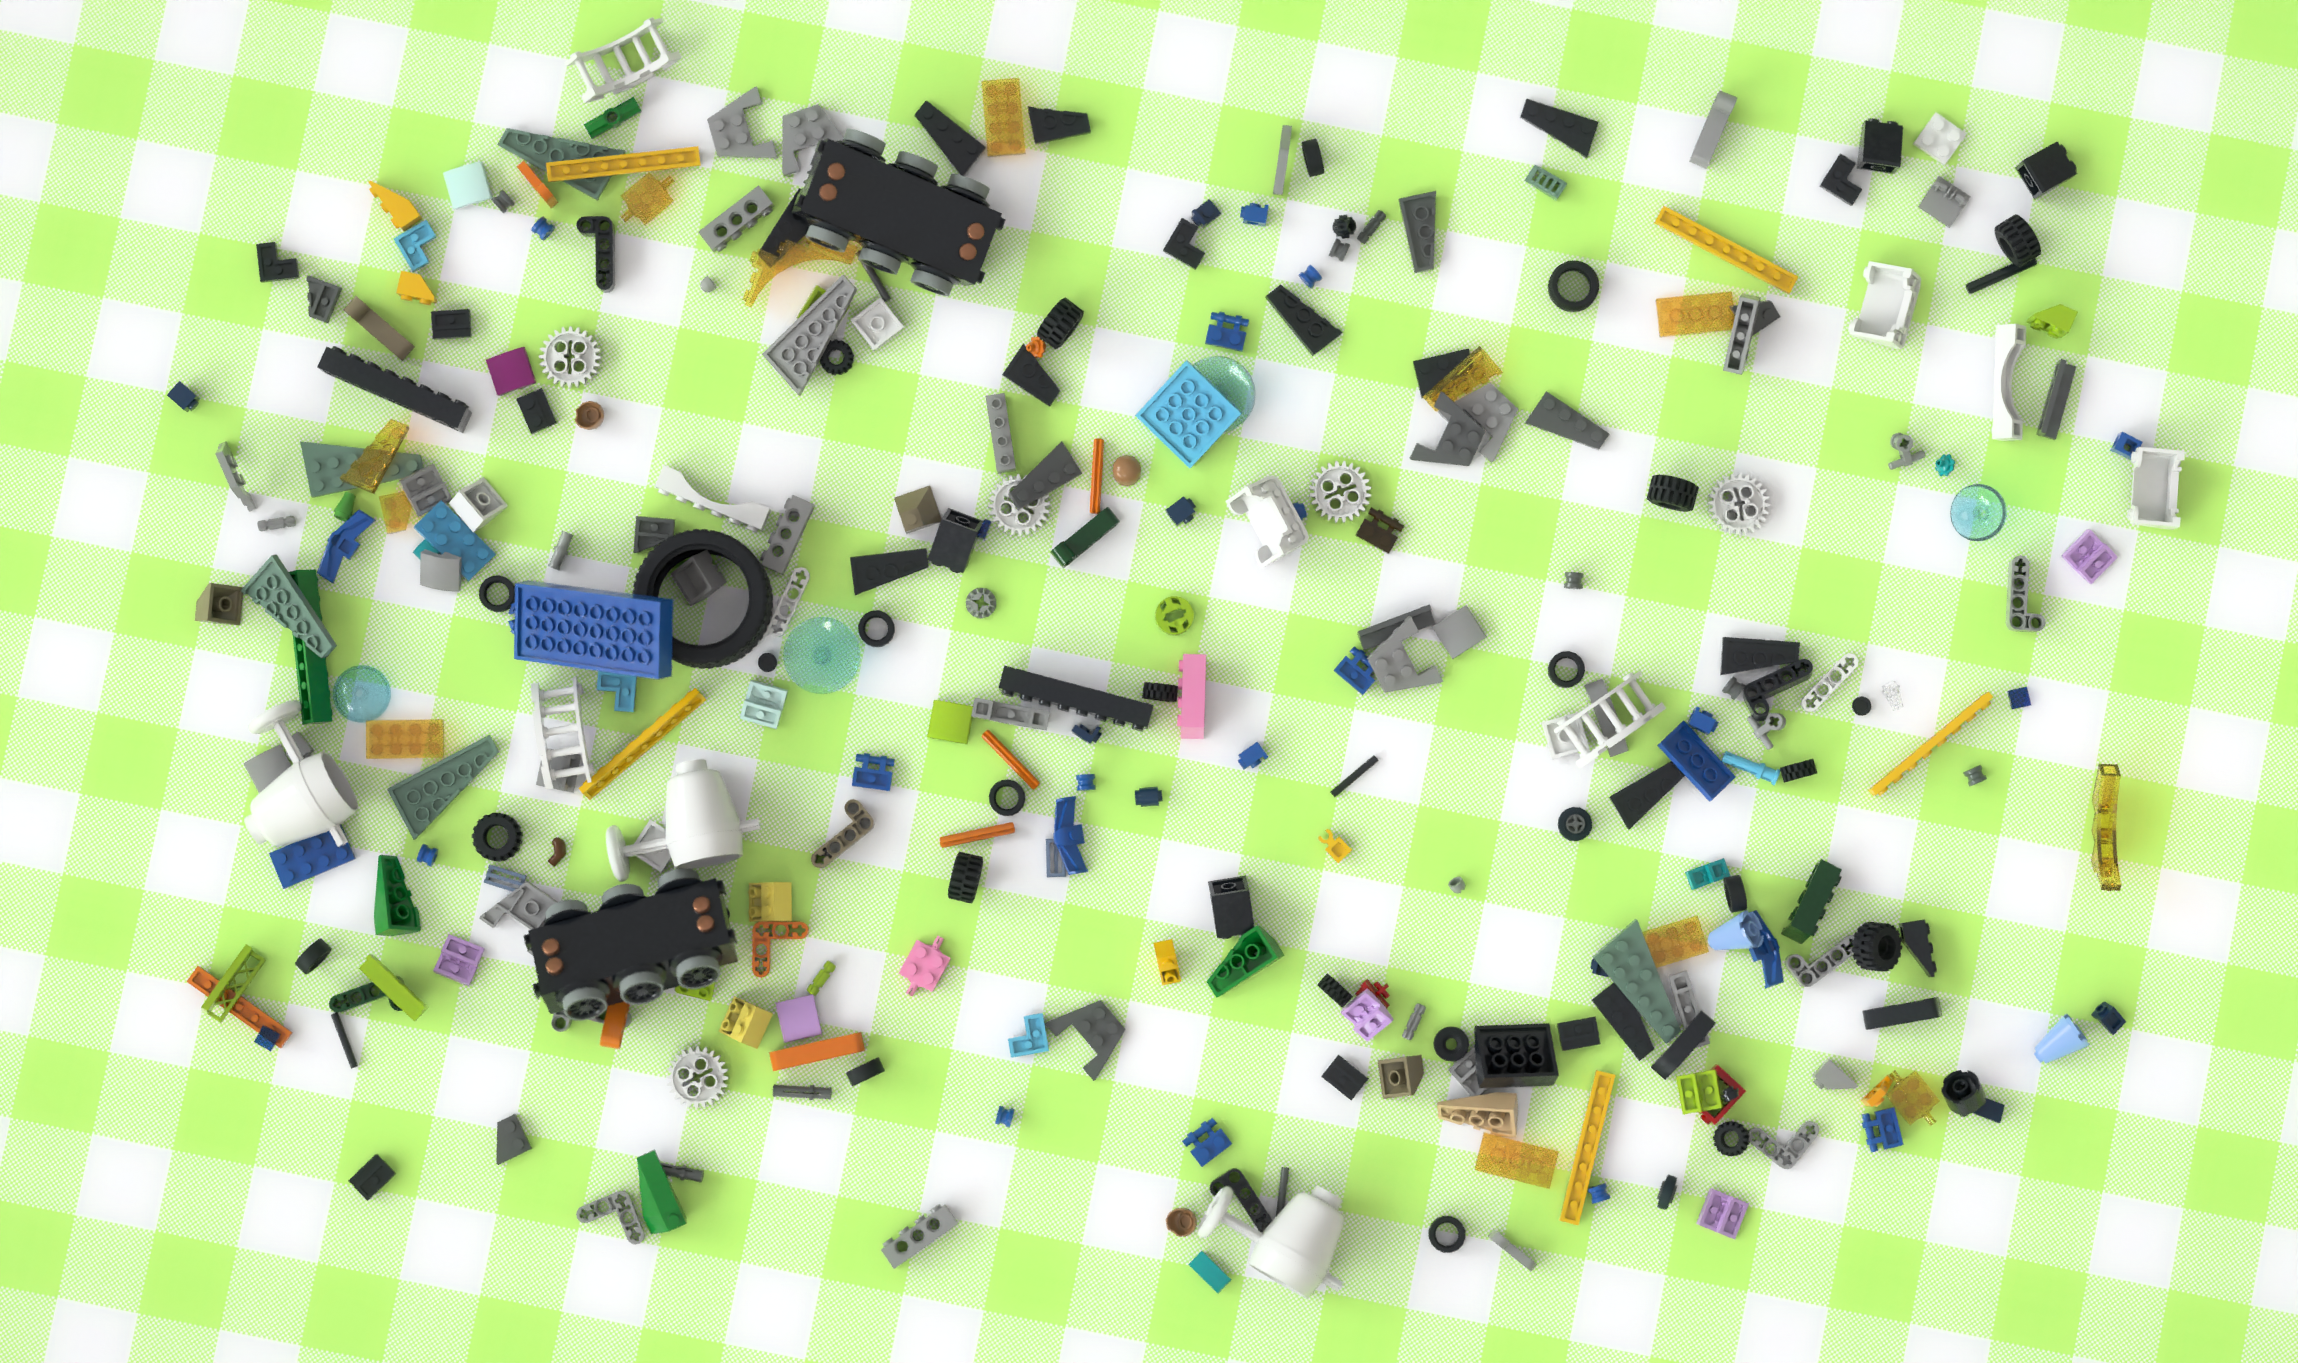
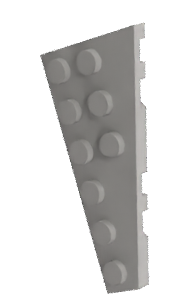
M842 275L762 353L765 359L799 396H801L857 291V288L845 275Z

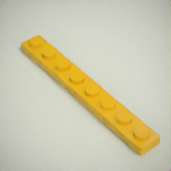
M696 146L547 162L546 170L548 182L696 167L701 166L699 147Z
M1666 206L1662 207L1654 224L1787 294H1790L1798 279V276Z
M696 688L689 691L668 712L660 716L639 737L631 741L625 749L616 754L605 766L601 767L591 777V782L584 781L583 785L578 789L591 800L705 702V697Z
M1989 691L1981 695L1868 789L1872 796L1877 794L1881 796L1889 789L1887 786L1891 782L1895 784L1903 778L1902 773L1904 771L1914 769L1918 765L1916 761L1921 757L1923 759L1927 758L1932 753L1931 749L1934 746L1940 747L1947 741L1945 737L1950 733L1953 735L1962 728L1960 725L1964 721L1968 723L1977 716L1975 714L1976 711L1986 709L1991 704L1990 700L1993 696Z
M1598 1070L1595 1072L1559 1221L1579 1226L1615 1079L1614 1074Z

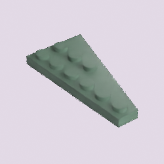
M506 128L497 144L499 147L546 173L547 162L622 155L626 152L621 149L538 135ZM612 176L563 182L598 201Z
M300 441L312 498L400 480L424 468L422 457L418 454Z
M271 555L241 589V592L253 598L252 601L255 604H260L265 608L266 613L284 628H289L296 638H301L306 643V646L319 657H327L336 648L337 644L279 557Z
M491 735L387 789L413 840L440 815L499 753Z
M1634 919L1592 957L1667 1044L1681 1030L1638 920Z

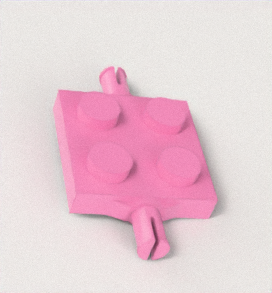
M938 935L933 945H927L917 940L898 973L911 982L906 993L912 997L918 987H923L933 992L951 960L950 957L944 955L939 950L944 939Z

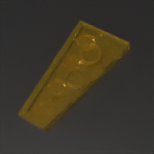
M1479 346L1427 392L1423 398L1437 412L1439 409L1435 408L1434 404L1440 391H1443L1454 402L1458 396L1473 391L1472 388L1480 383L1482 385L1489 381V378L1494 375L1498 376L1503 371Z
M390 419L376 435L375 441L363 450L364 453L361 457L350 465L351 468L346 474H342L340 480L375 494L409 430L408 425Z

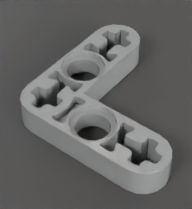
M1289 125L1282 126L1273 194L1277 195L1283 194L1292 126Z
M1811 1121L1803 1123L1785 1147L1760 1128H1751L1747 1133L1750 1135L1749 1141L1754 1147L1779 1167L1790 1169L1818 1136L1819 1127ZM1813 1125L1814 1134L1809 1133L1806 1136L1809 1139L1808 1142L1804 1138L1799 1137L1800 1133L1802 1135L1806 1134V1126L1811 1127ZM1759 1131V1137L1763 1140L1765 1139V1137L1768 1138V1140H1766L1762 1144V1147H1759V1145L1761 1144L1759 1140H1752V1132L1757 1133ZM1795 1140L1803 1142V1148L1799 1151L1793 1148ZM1768 1143L1776 1145V1151L1773 1154H1769L1766 1151ZM1780 1149L1783 1150L1780 1153L1784 1157L1790 1156V1164L1783 1165V1160L1780 1157H1777V1160L1774 1159L1779 1154Z
M618 1191L581 1206L577 1210L576 1216L581 1223L591 1222L616 1211L626 1238L631 1244H639L645 1238L643 1227L631 1197L626 1191ZM619 1194L622 1197L626 1196L627 1200L624 1201L625 1206L630 1205L631 1209H625L620 1212L619 1209L623 1208L622 1203H617L616 1201L619 1198ZM602 1201L607 1202L609 1205L608 1211L604 1213L598 1209V1204ZM594 1204V1209L598 1216L595 1217V1213L588 1215V1220L585 1217L582 1218L580 1214L583 1213V1209L586 1211L592 1210L591 1205ZM626 1212H631L634 1215L633 1222L626 1223L623 1216ZM635 1223L638 1225V1227H634L636 1233H641L638 1241L635 1238H631V1235H633L632 1228L627 1230L628 1226H632Z
M1493 1229L1487 1236L1531 1272L1537 1264L1496 1230Z

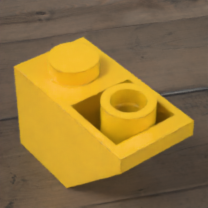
M401 271L396 293L401 296L402 300L412 301V299L420 300L419 303L424 305L437 304L436 297L420 274Z
M1169 939L1153 943L1162 986L1181 982L1173 940Z

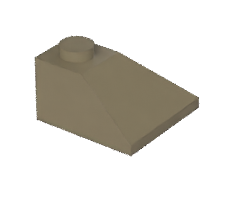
M930 486L894 498L906 534L941 522L942 518Z
M208 583L196 602L195 621L240 625L243 600L241 589L243 587Z
M1421 1055L1377 1060L1383 1099L1412 1096L1415 1094L1424 1075Z

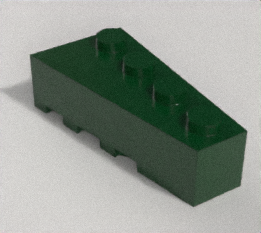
M1823 859L1816 863L1805 885L1807 889L1803 890L1797 901L1799 906L1795 907L1788 918L1791 920V923L1783 928L1782 935L1802 944L1810 936L1816 934L1819 927L1816 924L1819 919L1822 920L1826 913L1824 907L1826 903H1830L1834 896L1832 890L1841 881L1842 877L1839 875L1842 869Z

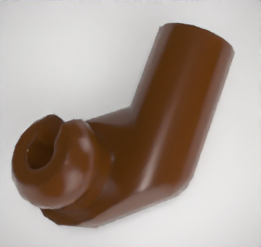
M559 837L552 840L554 854L548 859V862L554 867L566 855V844Z

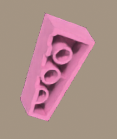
M1183 654V660H1179V672H1182V678H1178V690H1182V697H1178V708H1181V715H1177V726L1181 727L1180 739H1204L1206 654Z

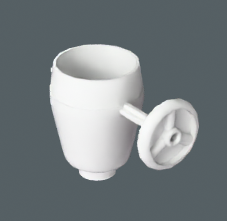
M291 700L274 706L254 718L250 722L248 729L252 734H261L275 729L293 765L251 801L250 808L252 814L244 818L247 830L256 843L262 844L268 841L276 847L301 841L330 831L338 847L345 845L348 840L340 824L358 811V802L350 783L338 764L328 753L322 751L305 759L303 758L285 724L301 711L302 706L300 702Z
M705 759L679 763L676 765L677 775L670 778L667 782L666 838L626 846L622 832L616 825L607 828L606 846L613 874L618 881L623 882L629 878L630 866L628 857L669 849L675 869L702 868L743 857L742 833L760 830L759 818L739 821L720 772L708 769Z
M1318 1185L1314 1187L1311 1194L1299 1192L1261 1233L1226 1212L1233 1197V1190L1230 1186L1223 1187L1217 1193L1199 1224L1198 1235L1201 1238L1210 1236L1219 1222H1222L1257 1243L1248 1264L1283 1287L1306 1299L1310 1298L1321 1282L1339 1292L1344 1282L1327 1271L1329 1270L1345 1221L1343 1214L1338 1211L1343 1201L1342 1199Z

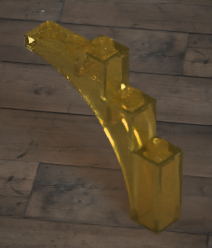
M786 239L785 243L781 241L777 251L780 253L779 257L761 249H757L756 252L752 251L749 262H752L751 267L758 270L757 272L753 271L749 282L752 285L750 290H745L742 298L745 301L744 305L752 308L758 294L765 285L785 269L805 261L820 259L851 265L858 247L848 243L845 252H838L816 244L809 239L806 240V243L809 244L808 247Z
M2098 764L2092 796L2095 813L2091 829L2094 839L2091 863L2093 871L2097 873L2101 890L2106 891L2121 890L2116 842L2117 802L2121 779L2118 764Z

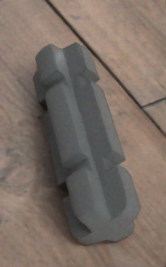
M1378 210L1374 218L1365 226L1363 232L1358 235L1357 239L1365 244L1369 240V236H1372L1380 226V222H1383L1386 218V214Z

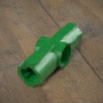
M632 97L614 108L607 109L600 116L585 123L584 126L591 139H594L612 128H618L623 122L642 111L635 98ZM610 115H618L617 120L609 122L608 118Z

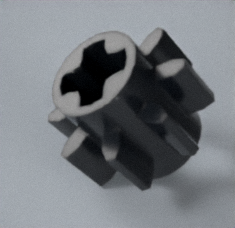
M1347 214L1339 215V219H1334L1332 225L1333 232L1337 237L1341 236L1342 239L1350 238V235L1354 234L1356 230V223L1352 217H1347Z

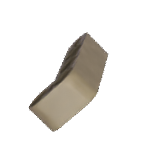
M357 296L343 309L400 360L403 361L415 348L414 345Z
M852 799L846 802L844 806L845 812L853 822L812 854L811 862L815 867L824 868L874 828L875 822L859 801ZM852 803H857L859 806V810L855 814L850 813L848 810L849 805ZM864 818H869L871 821V825L867 829L862 828L860 825L861 820ZM849 830H853L856 833L855 839L852 841H848L845 837L846 832ZM834 842H838L841 846L837 853H833L830 850V846ZM825 848L827 852L833 856L832 858L826 856L823 859V864L816 863V861L818 860L816 857L817 855L823 856L824 854H826V852L823 851Z

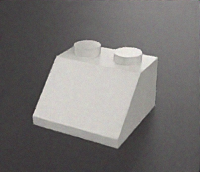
M484 477L460 490L449 503L473 533L487 525L508 506Z

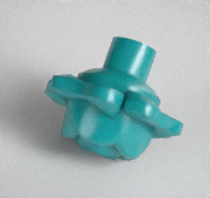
M1943 454L1936 461L1935 470L1938 471L1939 476H1948L1954 470L1955 460L1952 459L1950 454Z

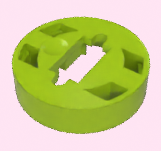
M1178 596L1164 599L1155 611L1156 625L1162 632L1168 635H1180L1186 632L1194 619V612L1190 603ZM1172 600H1178L1179 604L1173 603ZM1165 603L1166 607L1162 612L1161 606ZM1179 608L1186 610L1182 618L1168 623V620H1163L1166 617L1165 614ZM1185 621L1188 623L1186 628L1183 627ZM1170 628H1175L1177 632L1170 631Z

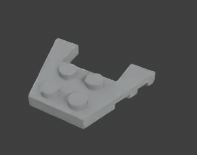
M757 87L752 88L707 119L718 157L778 158L773 141L755 146L752 143L743 110L762 104Z
M819 104L782 116L783 176L800 171L794 152L815 146L819 140L830 139L835 142L843 140L844 137Z
M1489 383L1460 398L1455 403L1492 436L1479 451L1492 463L1518 408L1496 387ZM1439 410L1438 413L1448 422L1451 415Z
M227 441L219 444L215 455L230 489L238 499H241L242 504L247 506V510L251 512L256 509L250 493L245 491L243 485L246 482L242 474L237 472L236 467H238V464L232 455Z
M1408 616L1393 631L1392 635L1367 657L1385 693L1443 682L1435 665L1418 674L1416 673L1401 642L1419 632L1411 616Z
M526 881L482 914L479 919L494 928L506 912L532 930L542 927L546 920L545 913L547 909L558 901L529 881ZM532 947L530 950H527L531 955H533Z

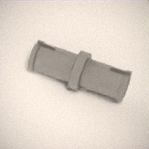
M562 531L557 546L553 548L555 551L548 564L549 567L560 570L574 535Z

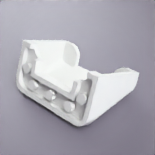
M1869 261L1868 267H1865L1863 274L1868 282L1860 316L1850 322L1849 334L1859 339L1902 349L1906 342L1918 298L1921 277L1910 268Z
M2138 447L2135 452H2132L2131 463H2134L2131 509H2128L2127 519L2130 520L2131 524L2168 530L2180 527L2181 517L2175 515L2179 513V509H2177L2179 472L2182 470V467L2178 466H2180L2181 461H2184L2185 451Z
M1271 475L1256 481L1225 501L1233 514L1242 515L1246 513L1263 544V547L1256 551V559L1261 568L1270 565L1304 545L1309 539L1305 526L1281 481L1276 476Z

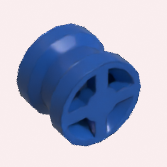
M541 217L533 225L531 231L534 234L537 233L540 239L544 241L554 231L555 226L547 223L545 217Z
M1309 265L1305 272L1299 274L1300 279L1310 289L1314 287L1316 281L1322 279V276L1312 265Z
M1095 774L1076 775V780L1078 781L1077 791L1096 790L1093 784Z
M423 844L418 853L417 862H425L428 866L432 867L436 860L438 849H431L428 845Z
M999 1106L995 1124H1005L1006 1127L1010 1128L1015 1109L1010 1108L1008 1110L1004 1106Z
M1606 1183L1588 1188V1192L1592 1195V1204L1611 1198L1610 1194L1606 1191Z

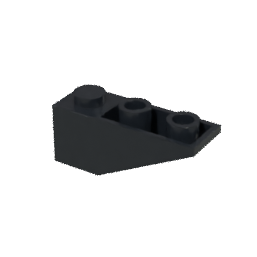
M1925 920L1899 923L1902 943L1928 977H1935L1934 973L1937 972L1936 963L1931 958L1933 946L1928 941V934H1930L1929 924L1925 923Z

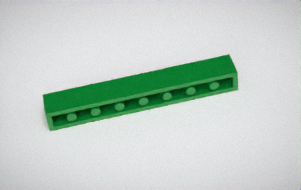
M316 569L290 571L289 574L322 622ZM293 635L299 699L302 706V725L332 722L333 712L330 702L326 657H319L306 646V643L301 638H296Z

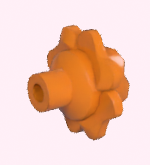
M1038 336L1032 337L1026 349L1033 354V357L1041 358L1045 352L1046 344Z

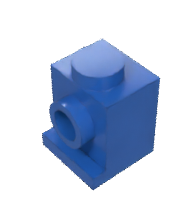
M1250 203L1249 206L1246 205L1245 207L1242 206L1240 218H1243L1244 224L1265 227L1269 205L1265 204L1264 208H1261V205L1256 203Z
M2121 432L2117 435L2110 451L2131 460L2132 452L2141 447L2143 442ZM2124 445H2128L2130 450H2125Z
M1695 707L1687 725L1706 735L1714 732L1719 722L1712 718L1713 715L1704 710L1701 713L1699 712L1700 708Z
M1256 742L1238 755L1240 759L1237 761L1243 770L1249 766L1253 769L1261 763L1260 759L1262 757L1266 760L1268 756L1259 743Z

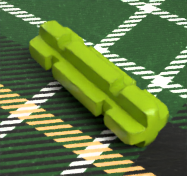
M826 961L823 965L824 969H821L812 982L814 983L808 986L807 991L811 995L816 996L820 991L819 987H823L830 977L829 973H833L836 966L832 962Z

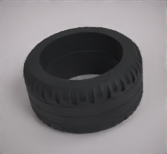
M1572 260L1560 264L1553 271L1548 282V293L1551 300L1558 308L1567 312H1579L1588 308L1596 299L1599 291V279L1596 272L1582 261ZM1576 271L1587 278L1590 289L1588 295L1583 300L1572 302L1563 298L1559 293L1557 287L1558 280L1565 272Z

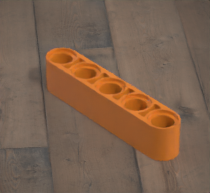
M620 1002L607 1007L600 1039L601 1047L620 1049L630 1007L629 1003Z
M858 1032L769 1052L772 1069L776 1071L865 1051L862 1033Z

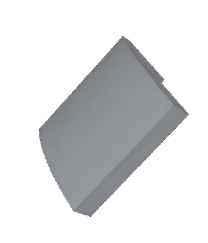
M433 463L399 480L406 497L418 517L429 512L441 500L444 503L452 500L445 483L442 481Z
M424 549L420 554V585L437 590L459 592L461 590L462 558L447 552L439 555Z
M1467 605L1432 626L1452 659L1487 638Z
M279 744L246 761L244 766L258 793H260L291 767V764Z
M1475 1046L1448 1069L1471 1096L1482 1095L1489 1089L1479 1088Z

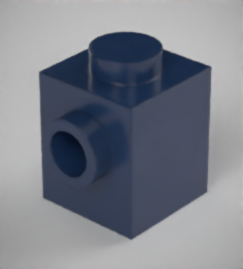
M181 381L167 394L170 399L186 412H189V410L193 411L199 404L198 400L200 397Z
M1183 496L1167 508L1165 512L1176 527H1178L1183 522L1186 525L1194 519V508L1196 506L1190 498L1186 499Z

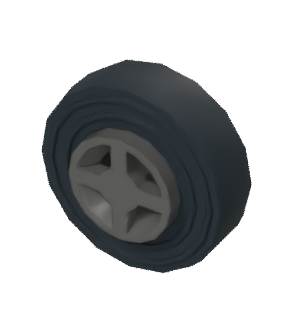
M1580 807L1566 809L1558 818L1560 834L1569 841L1583 840L1592 830L1591 816Z
M1668 1175L1666 1180L1662 1181L1657 1197L1659 1200L1658 1208L1667 1210L1669 1203L1672 1204L1677 1185H1675L1677 1177Z

